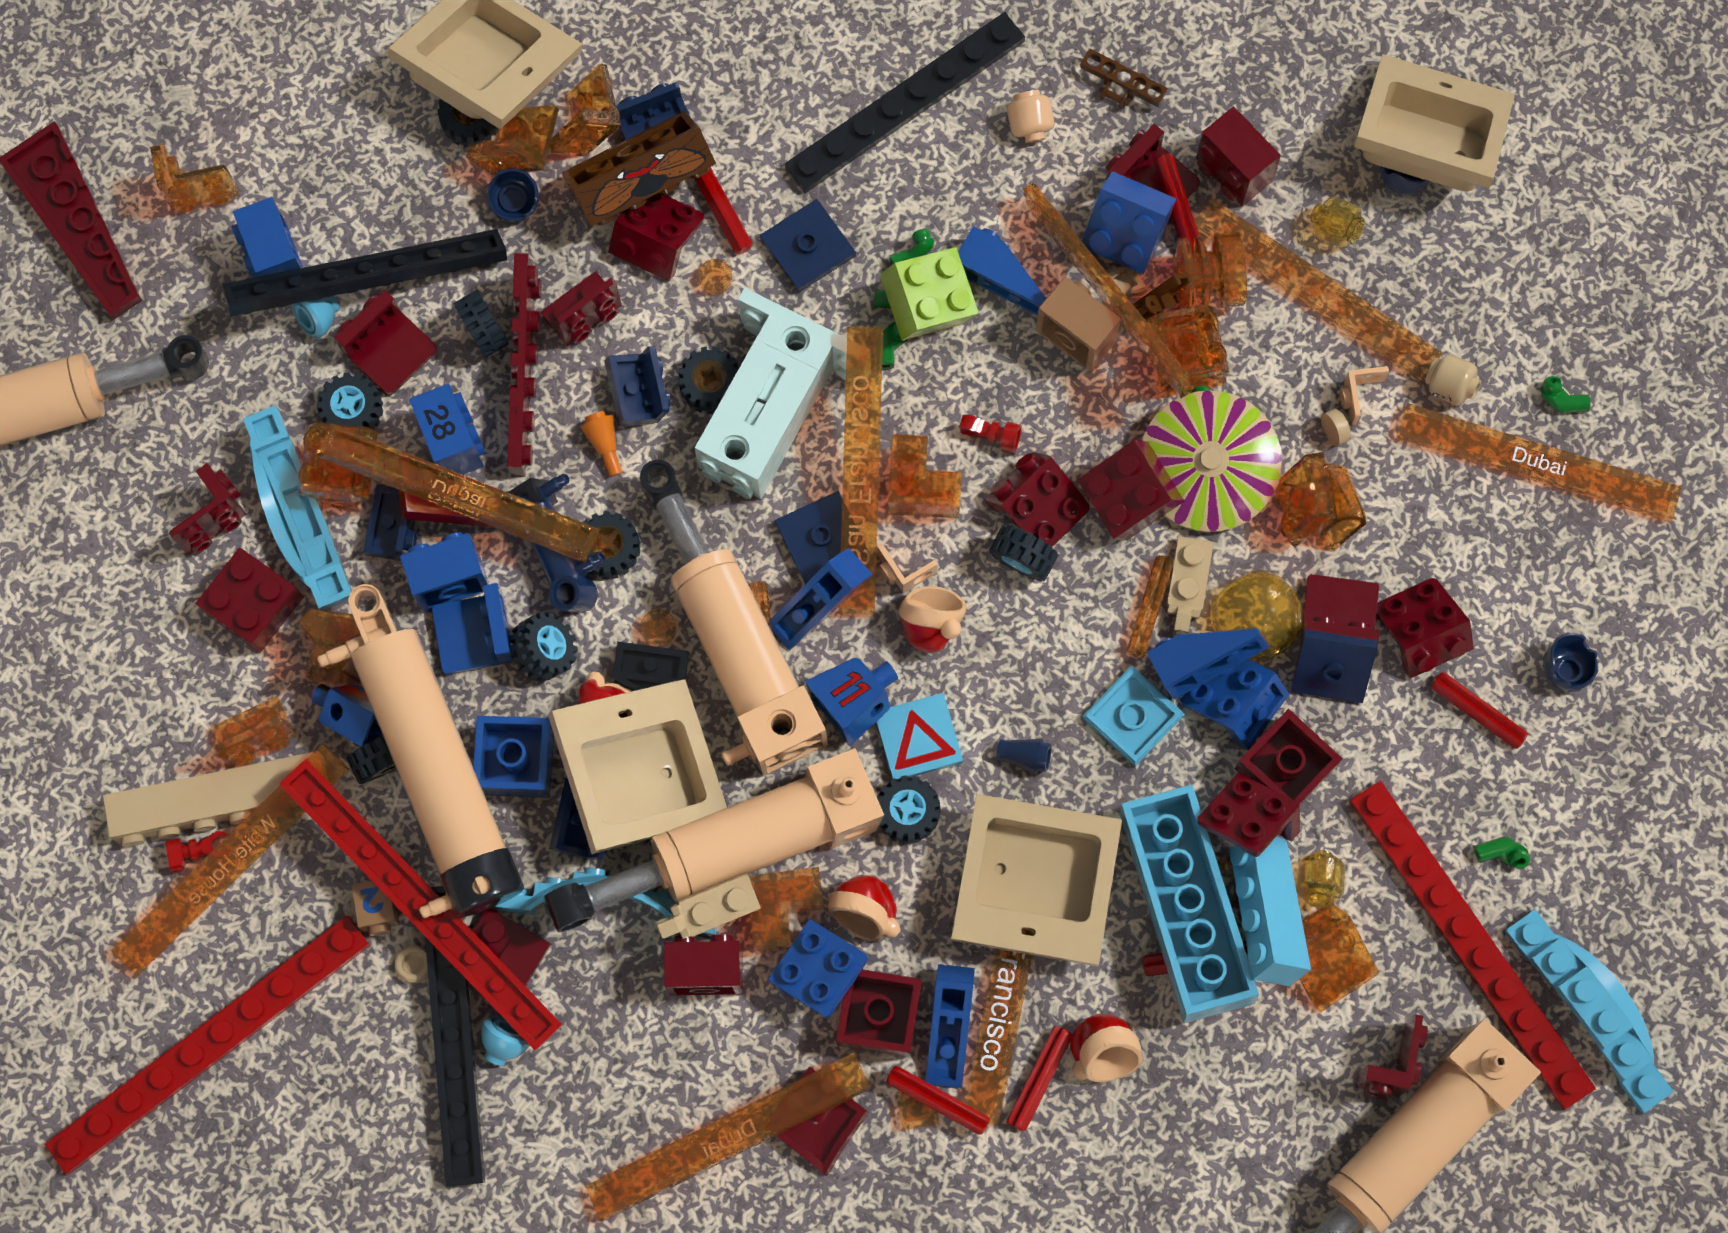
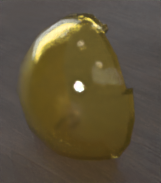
M1262 569L1254 570L1235 580L1213 599L1210 606V623L1214 632L1258 628L1270 648L1250 659L1267 660L1282 654L1296 640L1302 625V605L1295 590L1279 575Z

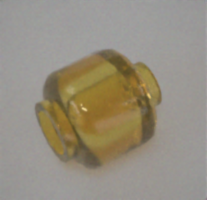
M1335 196L1329 197L1323 204L1318 203L1310 217V221L1314 223L1313 232L1315 236L1340 248L1346 247L1349 243L1354 244L1357 242L1365 226V219L1362 217L1360 207Z
M1318 850L1303 857L1298 864L1297 893L1311 906L1319 908L1331 906L1334 902L1340 900L1344 894L1346 874L1344 863L1331 852L1325 850Z

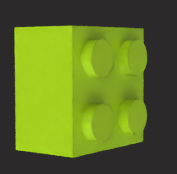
M957 247L896 262L879 274L901 340L958 326L979 314Z

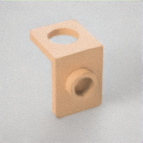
M1388 366L1348 371L1344 379L1345 388L1340 389V400L1342 408L1348 409L1351 426L1357 425L1361 416L1356 385L1384 382L1389 373Z
M880 544L877 546V554L883 562L879 565L882 574L889 583L895 581L902 593L907 592L938 572V564L933 560L904 578L884 545Z

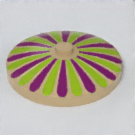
M1209 390L1186 394L1162 408L1152 419L1144 433L1142 441L1149 442L1185 501L1164 515L1166 519L1182 528L1202 533H1218L1240 527L1263 510L1276 490L1282 466L1279 440L1266 416L1252 403L1239 396L1227 392Z

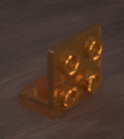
M598 64L568 93L567 99L572 120L548 141L551 154L588 156L620 126V113L616 107L613 82L609 76L607 64Z
M555 105L522 108L505 126L499 129L496 141L486 140L484 143L470 144L466 158L491 175L510 168H517L526 172L544 170L559 108Z
M164 144L150 147L157 186L172 211L191 212L197 209L198 205L207 203L223 205L229 203L232 198L240 196L239 189L226 165L222 164L184 172L183 169L179 168L176 156H170Z
M278 696L211 726L219 743L213 746L216 755L230 767L234 765L236 767L247 766L256 761V755L268 749L270 752L282 750L290 744V739L296 737V733Z
M1329 902L1302 920L1311 971L1299 980L1314 1008L1318 1012H1322L1377 976L1379 971L1350 915L1334 903Z

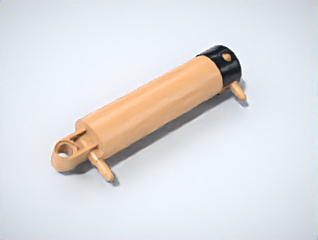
M369 584L358 585L351 591L348 601L361 636L346 641L344 645L326 651L325 654L318 656L317 660L319 665L324 667L350 657L352 658L439 871L446 895L420 907L419 910L422 917L435 916L450 909L453 910L456 917L460 918L483 912L520 894L524 889L523 882L509 848H506L417 631L414 629L397 631L385 600L378 589ZM366 596L376 598V605L372 610L364 612L358 609V604L362 598Z

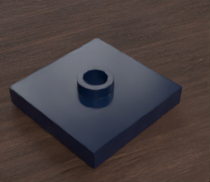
M815 199L760 235L761 242L798 293L856 257V251L818 199Z
M839 491L775 520L777 529L804 584L829 560L847 548L858 549L861 559L867 557V553L864 552V549L868 551L865 543L859 544L862 542L861 535H858L855 545H850L848 542V538L851 535L849 531L859 532L858 528H849V525L856 524L853 518H849L851 514ZM856 535L851 536L850 541L852 543L855 542Z
M1305 629L1292 680L1291 692L1363 704L1377 652V640Z

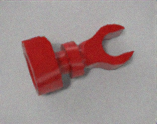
M965 414L962 415L959 428H961L960 433L977 438H988V442L996 443L997 440L1001 441L1000 449L1002 451L1016 454V449L1022 435V425L1007 421L1005 427H1001L999 422L993 421L990 424L978 417Z
M216 831L199 842L196 839L188 840L189 844H183L181 838L166 840V851L171 873L183 871L186 866L185 859L191 858L192 861L200 860V856H212L217 859L225 858L226 854L229 855L231 853V849L217 851L213 848L216 840L228 838L229 835L223 831Z

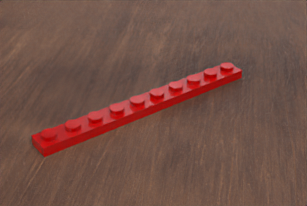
M307 759L301 762L279 783L295 802L535 1051L563 1026L459 917L454 915L452 909L435 916L422 917L419 910L420 907L440 897Z
M1378 781L1352 798L1349 803L1527 1059L1541 1071L1539 1076L1561 1108L1566 1110L1596 1090L1594 1084L1382 781Z
M348 915L44 1145L63 1172L70 1175L371 946L352 919Z

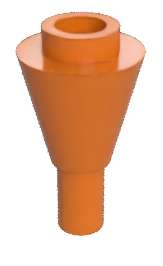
M599 411L584 418L586 423L581 425L580 428L599 456L603 458L609 477L622 474L623 471L615 452L617 448L613 415L606 416L604 411Z

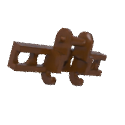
M1090 48L1080 63L1081 69L1104 80V85L1106 86L1099 89L1101 93L1100 99L1103 100L1105 97L1119 103L1120 110H1122L1124 105H1129L1128 98L1133 99L1135 96L1159 108L1162 99L1167 94V87L1147 78L1146 74H1139L1120 64L1119 60L1116 59L1114 61ZM1091 58L1100 64L1094 67L1090 66L1087 59ZM1104 65L1110 68L1107 74L1102 70ZM1120 72H1127L1131 78L1127 82H1122L1117 76ZM1113 83L1127 89L1123 97L1110 91ZM1141 84L1145 86L1144 89L1139 90ZM1152 89L1161 95L1155 98L1151 97L1148 94V90Z
M1188 272L1173 275L1119 313L1122 323L1124 320L1126 323L1131 319L1137 322L1153 321L1158 316L1163 315L1164 310L1175 307L1176 304L1182 301L1178 291L1192 281Z

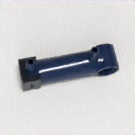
M563 473L550 480L529 478L505 493L503 497L512 517L520 518L549 582L550 602L559 611H589L597 601L598 591L594 582L586 578L585 575L603 563L605 556L603 553L597 552L580 562L577 560L553 506L558 503L555 493L563 489L570 481L568 475ZM573 588H574V589H575V597H574V599L572 600L571 594H572V590H573Z

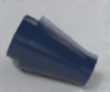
M1043 738L1000 739L996 759L1038 774L1039 771L1047 772L1051 759L1052 745L1051 743H1045Z

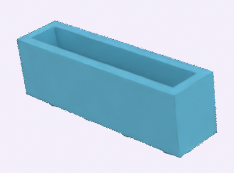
M1276 837L1258 857H1254L1233 845L1230 848V860L1233 865L1236 894L1239 899L1242 927L1245 933L1252 978L1257 981L1290 987L1311 971L1287 839Z

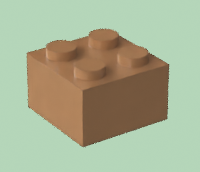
M1064 277L1039 307L1036 332L1088 371L1092 372L1117 342L1121 318L1119 314H1116L1115 308L1105 301L1100 303L1093 298L1090 290L1079 281L1072 282L1067 277Z

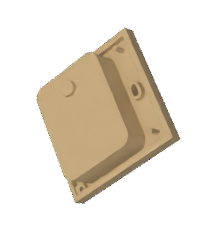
M442 0L388 48V58L410 71V78L415 83L457 110L474 119L483 118L501 129L581 54L582 43L514 0Z
M1382 54L1354 147L1364 150L1363 156L1368 162L1460 191H1472L1476 185L1490 189L1495 176L1515 94Z
M685 679L553 710L548 714L592 854L648 840L651 837L727 808ZM625 713L628 717L621 718L619 714Z
M976 794L951 941L1098 967L1122 819ZM1021 930L1034 931L1035 935H1024Z

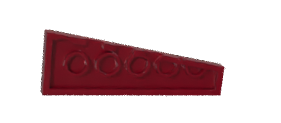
M52 122L0 157L1 165L113 320L141 302L142 299L65 137L56 122Z
M514 253L513 298L515 299V311L519 313V318H512L514 346H518V351L511 353L512 379H516V385L510 386L507 467L511 476L526 477V466H532L533 446L527 445L528 432H534L535 414L534 411H529L530 399L536 398L537 390L536 378L531 377V365L538 364V345L533 344V332H539L540 313L539 311H534L535 299H541L542 295L541 278H538L537 266L532 265L528 253Z

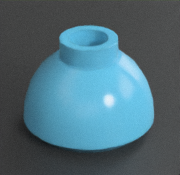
M330 296L320 300L292 304V310L297 322L308 335L321 338L331 328L334 321V313L339 311V305L334 296Z
M493 1016L484 1020L481 1038L486 1049L484 1057L489 1062L503 1066L507 1060L520 1056L528 1049L529 1044L503 1017Z

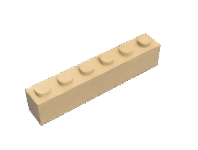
M314 751L103 795L109 838L117 843H122L123 847H132L143 844L144 838L158 835V839H171L180 836L181 830L194 828L195 832H205L215 829L216 823L230 820V824L237 825L252 821L253 815L266 813V817H268L267 814L270 817L285 815L288 813L287 808L299 805L279 783L305 759L330 783L326 757L320 751Z

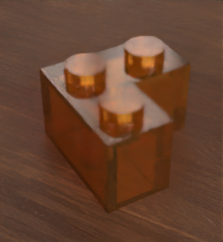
M892 434L888 495L889 515L959 518L962 472L926 470L928 436Z
M819 867L749 876L761 909L750 913L756 955L788 951L792 945L788 914L824 909Z

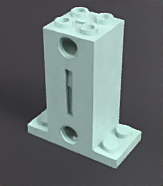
M744 288L738 298L741 323L744 324L743 327L749 333L757 337L697 442L695 453L699 469L702 470L701 474L705 478L715 483H720L723 480L733 485L732 490L744 498L751 499L753 495L762 499L833 369L837 370L836 373L839 377L851 383L858 376H864L868 379L871 373V350ZM857 379L864 384L866 382L864 379Z

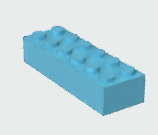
M1193 784L1122 803L1120 818L1122 819L1123 828L1183 1023L1253 1005L1259 996L1207 829L1197 823L1201 810Z

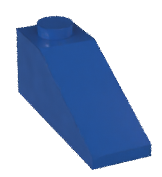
M973 226L958 251L967 279L1038 316L1039 307L1047 298L1006 243L1000 240L1001 238L997 233L987 228L981 230Z
M847 548L829 560L767 623L772 632L790 651L844 603L873 574L851 549Z
M1255 628L1177 635L1174 638H1166L1160 641L1147 654L1165 689L1175 700L1270 648L1259 629Z
M938 964L925 1079L931 1085L962 1088L975 968Z

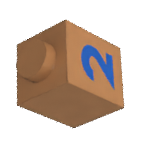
M372 881L351 884L359 929L363 932L369 931V936H381L391 933V927L400 926L398 908Z

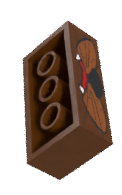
M683 111L561 173L579 210L590 226L595 224L601 226L613 221L616 218L615 214L627 208L634 210L646 204L647 198L657 193L667 194L675 190L679 182L689 177L695 179L709 172V167L715 165L716 162L700 127Z

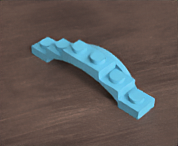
M274 405L243 418L251 438L250 453L261 504L268 525L284 558L296 576L311 588L321 612L348 601L352 589L345 575V569L310 480L290 439L279 409Z
M586 867L584 868V873L574 872L573 879L564 880L547 877L545 883L535 882L533 896H529V890L523 889L520 894L495 906V908L503 912L535 915L536 907L545 904L543 897L549 892L571 883L588 886L610 876H605L606 870ZM648 890L628 898L655 908L665 917L672 915L670 907L677 904L672 899L670 893L665 891L653 892ZM718 927L696 936L710 937L717 935Z
M1536 909L1504 931L1525 961H1529L1579 1019L1608 1061L1620 1082L1619 1085L1641 1114L1646 1113L1674 1092L1654 1066L1651 1039L1637 1006L1623 985L1604 964L1578 944L1563 936L1554 934Z

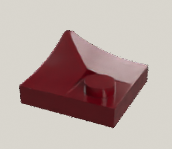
M492 908L485 910L473 930L483 943L525 986L531 980L552 945L550 942Z
M809 1066L764 1124V1127L827 1176L855 1132L869 1115V1112Z

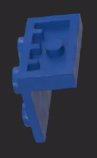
M498 583L484 585V596L438 604L432 607L442 671L445 675L513 662L514 655L510 653L509 649L512 643L509 642L510 632L504 598Z
M1248 659L1184 694L1180 701L1184 707L1225 727L1237 745L1249 750L1290 694L1275 672Z
M809 919L768 981L789 999L794 997L823 1017L830 1018L868 962L869 957L861 950Z

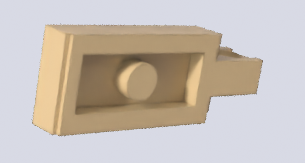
M1178 536L1166 605L1168 607L1167 614L1176 615L1173 629L1174 635L1187 634L1191 618L1199 619L1200 613L1203 611L1214 544L1212 541Z
M743 873L677 900V904L670 907L672 915L655 921V925L662 939L679 932L682 939L723 925L759 910L761 907L748 874Z

